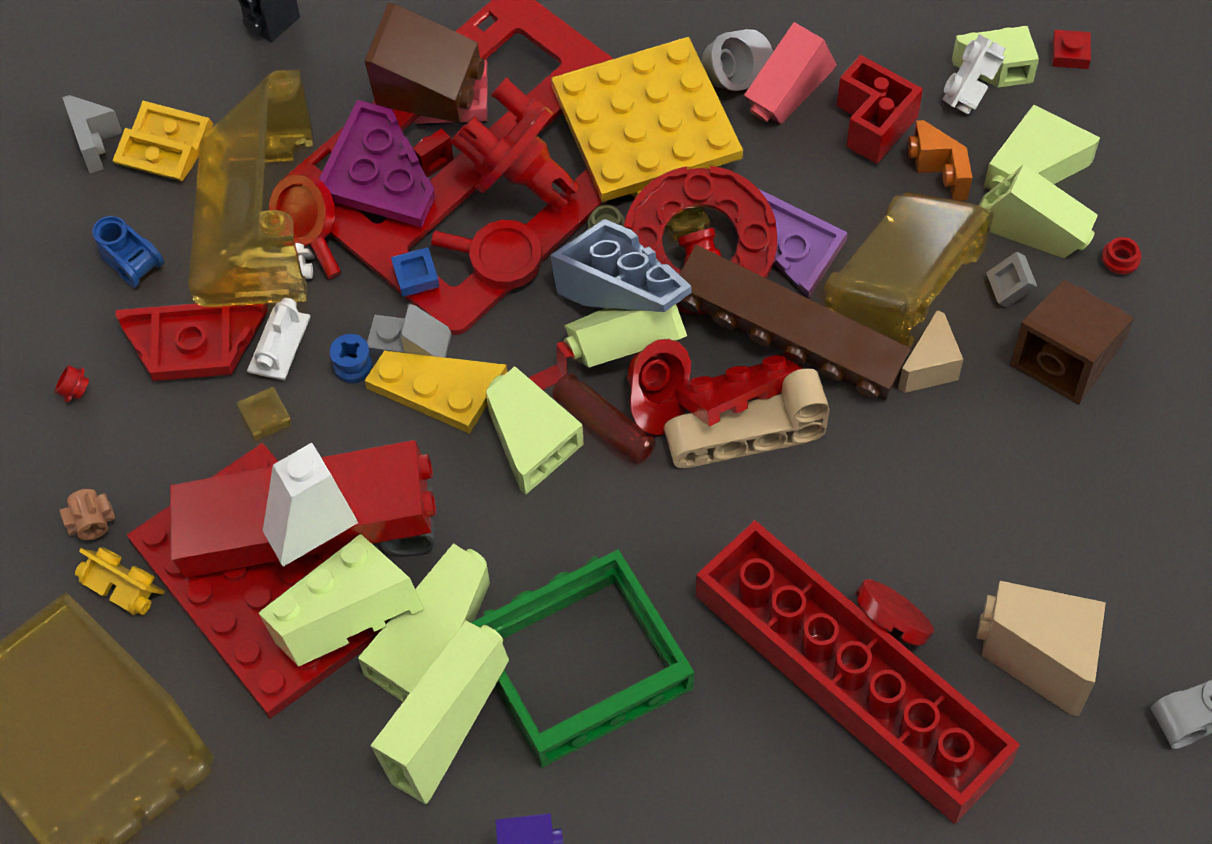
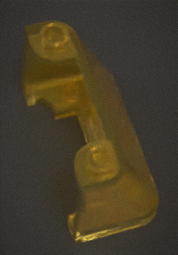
M906 192L902 197L896 195L891 201L884 219L839 273L834 271L826 281L823 289L827 293L825 307L910 347L915 338L910 335L912 326L915 327L919 321L923 323L927 317L928 307L963 263L968 265L970 261L976 263L985 251L993 220V212L978 204L913 192Z

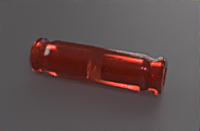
M566 374L555 384L552 392L553 398L558 402L561 401L568 411L622 455L629 456L632 463L641 464L650 457L656 446L655 439L652 436H647L641 427L585 382L579 381L575 374Z

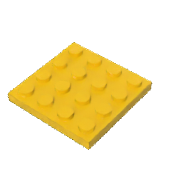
M689 37L551 78L552 89L601 202L643 190L645 186L660 175L677 168L687 166V169H710V166H721L743 158L742 146Z

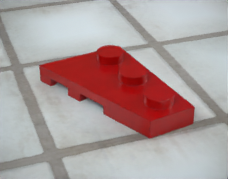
M784 356L766 357L762 360L761 364L751 367L735 366L727 369L726 374L716 377L700 376L691 379L688 385L676 388L678 403L710 427L720 422L719 414L726 410L732 409L733 413H739L748 409L747 401L752 398L769 399L782 393L784 379L789 374L802 368Z

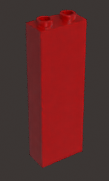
M416 440L321 457L358 523L302 556L340 550L360 534L373 544L432 533L430 517L436 516V503L433 492L427 489V480L433 479L432 464L428 454L422 455ZM273 466L170 485L172 561L185 578L279 561L263 532Z

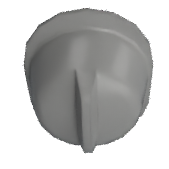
M744 29L726 32L717 36L714 42L705 48L702 55V65L714 87L732 91L748 89L772 55L773 49L767 38L756 30Z

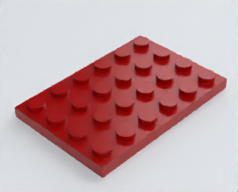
M261 443L212 477L271 467L279 461ZM171 505L127 534L132 546L269 719L363 652L381 631L380 629L374 632L373 628L370 627L348 637L349 644L298 666L274 642L259 612L339 550L302 556L285 566H282L280 561L185 578L172 561Z

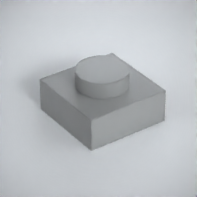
M1015 252L986 272L998 304L1006 308L1038 287L1026 256Z

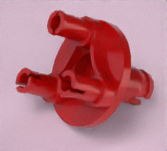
M506 77L491 96L517 117L515 119L517 124L505 137L499 139L474 115L467 124L463 125L449 143L453 144L475 164L473 168L482 175L475 188L482 194L503 175L512 184L528 187L542 201L551 205V209L558 212L568 201L552 187V183H555L568 196L575 194L580 186L576 180L573 181L569 174L550 158L547 144L537 136L553 113L535 98L533 100L529 99Z

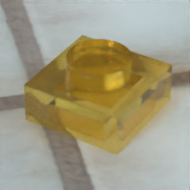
M699 206L683 210L674 216L667 226L674 241H677V238L710 228V220L704 207Z
M274 386L237 403L239 411L255 441L292 425L290 416Z

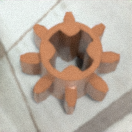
M82 489L72 493L67 498L68 508L59 510L68 535L71 536L77 533L78 538L81 540H93L103 536L108 531L107 522L115 520V515L107 495L104 493L98 496L97 492L93 489Z

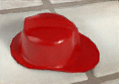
M658 339L648 344L635 355L628 367V382L631 387V414L635 423L644 432L653 435L665 434V424L674 417L684 415L686 410L685 407L678 403L676 388L689 384L691 360L688 351L679 342L671 339Z

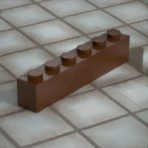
M695 245L679 274L691 285L692 289L691 294L678 302L685 309L695 313L701 310L713 316V320L726 329L733 330L736 327L748 333V337L761 346L769 347L771 344L783 350L784 355L788 359L798 364L808 362L820 368V373L828 379L840 382L843 379L855 385V389L860 394L870 399L880 397L887 400L908 359L910 347L698 245Z

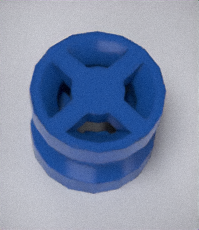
M344 334L332 342L330 358L333 362V369L337 378L350 384L365 380L373 368L366 340L360 335ZM354 354L357 356V358L350 357L349 355Z

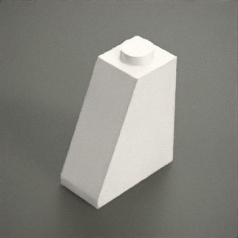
M313 443L308 444L273 465L263 532L282 566L289 564L358 523Z

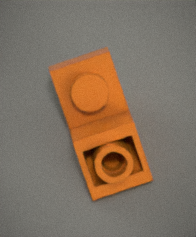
M916 121L914 136L908 137L907 148L909 159H915L917 173L942 172L944 186H950L952 201L968 200L973 177L967 147L926 121Z

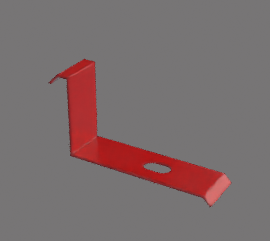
M561 341L556 344V365L528 377L542 390L567 378V358L575 356L566 342Z

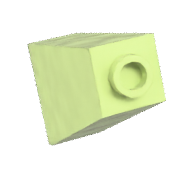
M453 543L415 589L424 609L415 614H411L410 610L392 617L386 623V627L381 629L358 657L363 675L404 702L465 620L470 623L475 621L490 585L485 559L472 549L465 551Z
M465 620L370 745L391 784L425 805L432 798L509 662L502 643L503 638L491 627L482 625L479 628Z

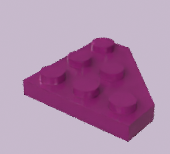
M357 100L319 179L330 190L335 203L422 227L435 199L434 187L423 172L419 159L407 137L404 136L392 109Z

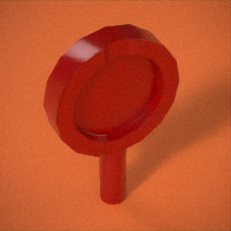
M290 175L280 180L273 189L269 201V218L273 230L285 243L303 244L304 247L312 246L327 278L333 279L339 276L342 272L325 241V237L330 233L335 219V204L330 190L323 181L313 175Z
M498 220L488 223L477 231L473 239L440 231H434L431 239V245L469 254L474 274L482 283L495 289L511 290L524 286L535 278L542 263V245L538 235L528 225L516 220Z

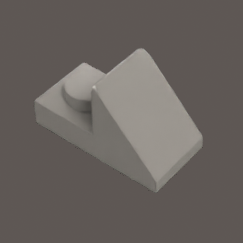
M71 95L62 97L89 173L103 170L104 167L99 155L106 153L102 140L122 133L115 111Z
M409 304L405 318L374 315L367 344L370 356L380 357L384 351L446 358L452 334L448 326L417 306Z

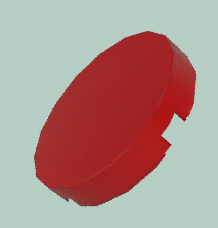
M866 579L856 590L855 594L860 608L884 630L891 632L895 628L904 632L900 637L902 641L915 646L925 645L934 633V627L929 619L914 604L892 588L875 580Z

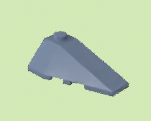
M606 219L550 255L557 294L583 306L665 312L692 293L691 285L668 264H661L656 259L655 252L650 247L644 248L639 243L638 236L632 230Z

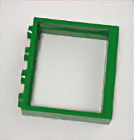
M619 549L599 559L597 556H594L585 566L571 573L562 572L553 577L547 585L535 591H524L515 596L511 603L497 610H486L483 612V617L471 622L479 628L482 625L491 627L504 639L615 583L666 667L656 674L541 733L505 670H503L495 686L541 768L694 689V671Z

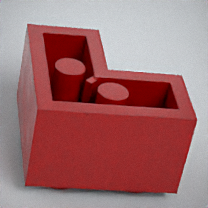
M860 55L839 80L837 107L853 115L849 122L846 147L878 164L918 118L923 88Z

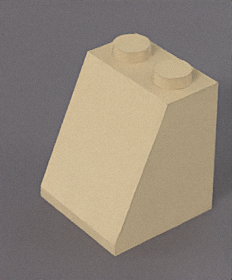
M1000 581L995 596L987 595L984 611L980 616L976 639L984 640L981 656L1068 714L1079 717L1095 684L1106 602Z

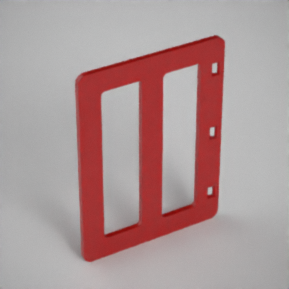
M491 0L455 31L478 42L480 58L484 60L513 35L522 34L561 64L526 95L531 100L535 98L553 113L539 133L563 113L552 89L551 78L613 59L536 0ZM491 16L496 22L483 32L477 26ZM392 109L402 131L421 116ZM508 111L488 129L501 139L517 124L515 121L517 117ZM343 128L284 178L290 175H313L319 179L322 171L315 165L329 153H332ZM461 152L430 180L434 187L435 199L422 227L391 218H386L382 223L376 224L356 208L334 202L335 219L329 235L401 294L391 257L408 253L410 248L476 190L475 186L482 175L473 168L475 164ZM588 169L575 179L580 186L575 194L568 196L564 191L560 193L568 201L560 211L557 212L551 209V205L548 204L526 224L539 237L542 245V262L582 226L597 207L603 206L608 202H601ZM473 272L456 287L448 285L438 276L440 287L404 297L413 305L448 326L452 335H460L467 332L511 290L495 289L482 283Z

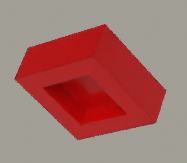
M1054 30L1052 38V67L1089 69L1091 61V32Z
M442 128L431 136L424 137L417 145L412 147L426 177L433 175L454 159L452 145L449 143L451 137Z

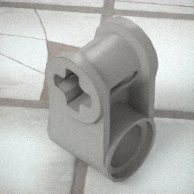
M1212 680L1187 690L1171 693L1159 699L1151 706V711L1171 748L1179 749L1188 746L1202 737L1212 734Z

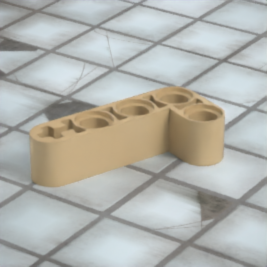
M809 368L794 371L784 379L782 394L769 399L747 401L748 409L739 413H733L732 409L726 410L719 414L720 422L710 427L692 413L669 420L664 426V431L674 465L678 468H691L809 443L821 438L827 430L830 409L818 372Z

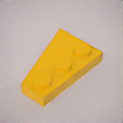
M384 351L364 381L366 389L470 434L488 405L486 390L497 376L507 373V365Z

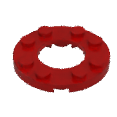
M687 166L668 171L645 186L628 210L624 227L632 230L638 236L639 243L644 248L650 247L661 264H668L678 274L682 270L674 266L664 252L662 244L664 229L670 220L683 210L699 206L716 209L726 215L735 226L738 245L731 262L766 279L773 267L777 252V228L772 208L765 196L754 184L728 169L717 166H710V169H687ZM679 303L676 304L679 312L689 314H707L701 310L695 313L685 309Z

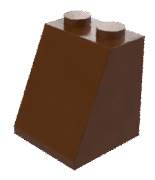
M393 3L387 4L365 58V65L376 105L460 123L465 109L469 110L471 108L474 97L473 87L476 80H481L485 66L484 59L480 58L478 42Z
M1063 280L1023 320L1010 366L1079 405L1127 339L1134 318L1126 314L1118 306L1110 305L1093 296L1085 288L1075 286Z

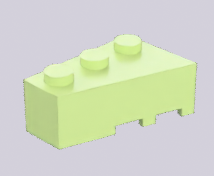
M360 534L262 609L259 615L274 642L298 666H301L349 644L348 637L370 627L375 632L386 627V620L410 610L411 614H415L423 610L424 607L410 577Z

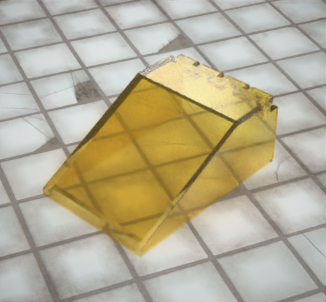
M67 592L0 641V794L40 844H123L143 828L139 822L143 817L146 816L152 821L180 798L176 793L179 788L182 787L188 792L212 773L208 765L214 761L212 759L214 757L174 699Z

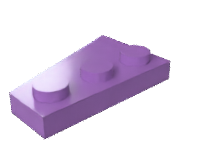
M760 190L770 204L776 220L777 252L774 265L809 299L847 241V232Z

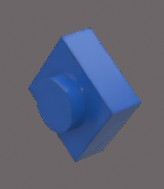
M428 247L391 257L402 297L440 287Z

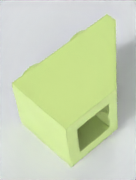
M1028 26L1007 27L1000 30L972 32L956 36L952 56L954 66L961 67L964 62L962 56L965 48L972 40H976L980 34L992 42L1003 46L1006 50L1003 53L1005 59L994 78L990 79L982 74L978 78L997 88L1033 83L1039 57Z

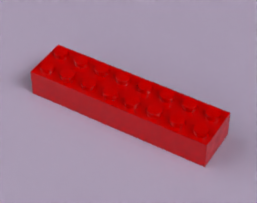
M756 520L696 574L695 597L954 824L963 817L1012 765L1020 743L891 634L874 622L865 612Z

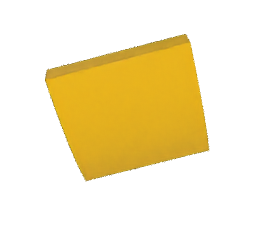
M142 101L132 129H124L112 161L118 165L182 182L201 153L214 123L208 117Z

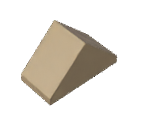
M936 311L902 368L898 390L907 393L959 380L963 357L945 313Z

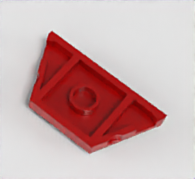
M266 298L122 309L116 310L115 315L153 381L232 375L267 314L268 305Z

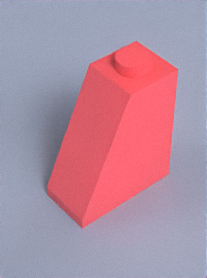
M793 22L744 94L751 105L749 111L766 123L769 119H772L781 125L837 66L825 40Z

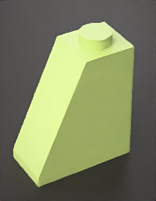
M1033 105L989 163L984 187L991 190L1023 164L1052 184H1056L1091 165L1100 137Z
M1023 164L983 196L971 224L979 229L1055 256L1066 258L1077 249L1082 251L1089 245L1095 234L1092 228L1098 215Z
M676 304L665 312L604 308L564 325L569 336L564 339V342L567 343L575 356H571L573 360L577 359L578 362L587 367L640 352L648 344L658 339L676 341L687 336Z
M513 367L505 375L497 376L490 383L486 390L488 411L519 489L526 495L584 445L583 427L576 418L516 367Z

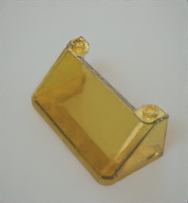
M300 69L277 70L267 75L201 139L188 282L192 299L200 306L219 307L281 302L283 298H290L295 302L307 301V282L305 276L302 275L296 249L293 220L289 214L283 211H262L265 162L294 161V150L299 145L305 143V147L313 146V129Z

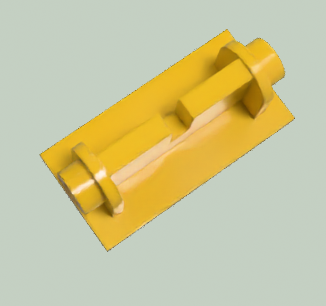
M99 547L97 552L80 548L79 552L87 556L88 560L81 562L75 570V575L79 577V583L102 596H107L112 585H116L109 600L132 615L138 613L144 615L148 612L152 603L148 598L152 592L158 594L165 593V590L152 583L155 579L152 574L135 566H132L131 570L119 564L122 557L103 547Z

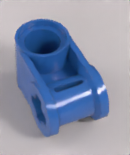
M107 216L94 224L92 229L93 238L101 258L129 286L135 288L140 284L139 279L154 267L160 268L165 264L163 257L156 247L146 238L141 237L121 218Z

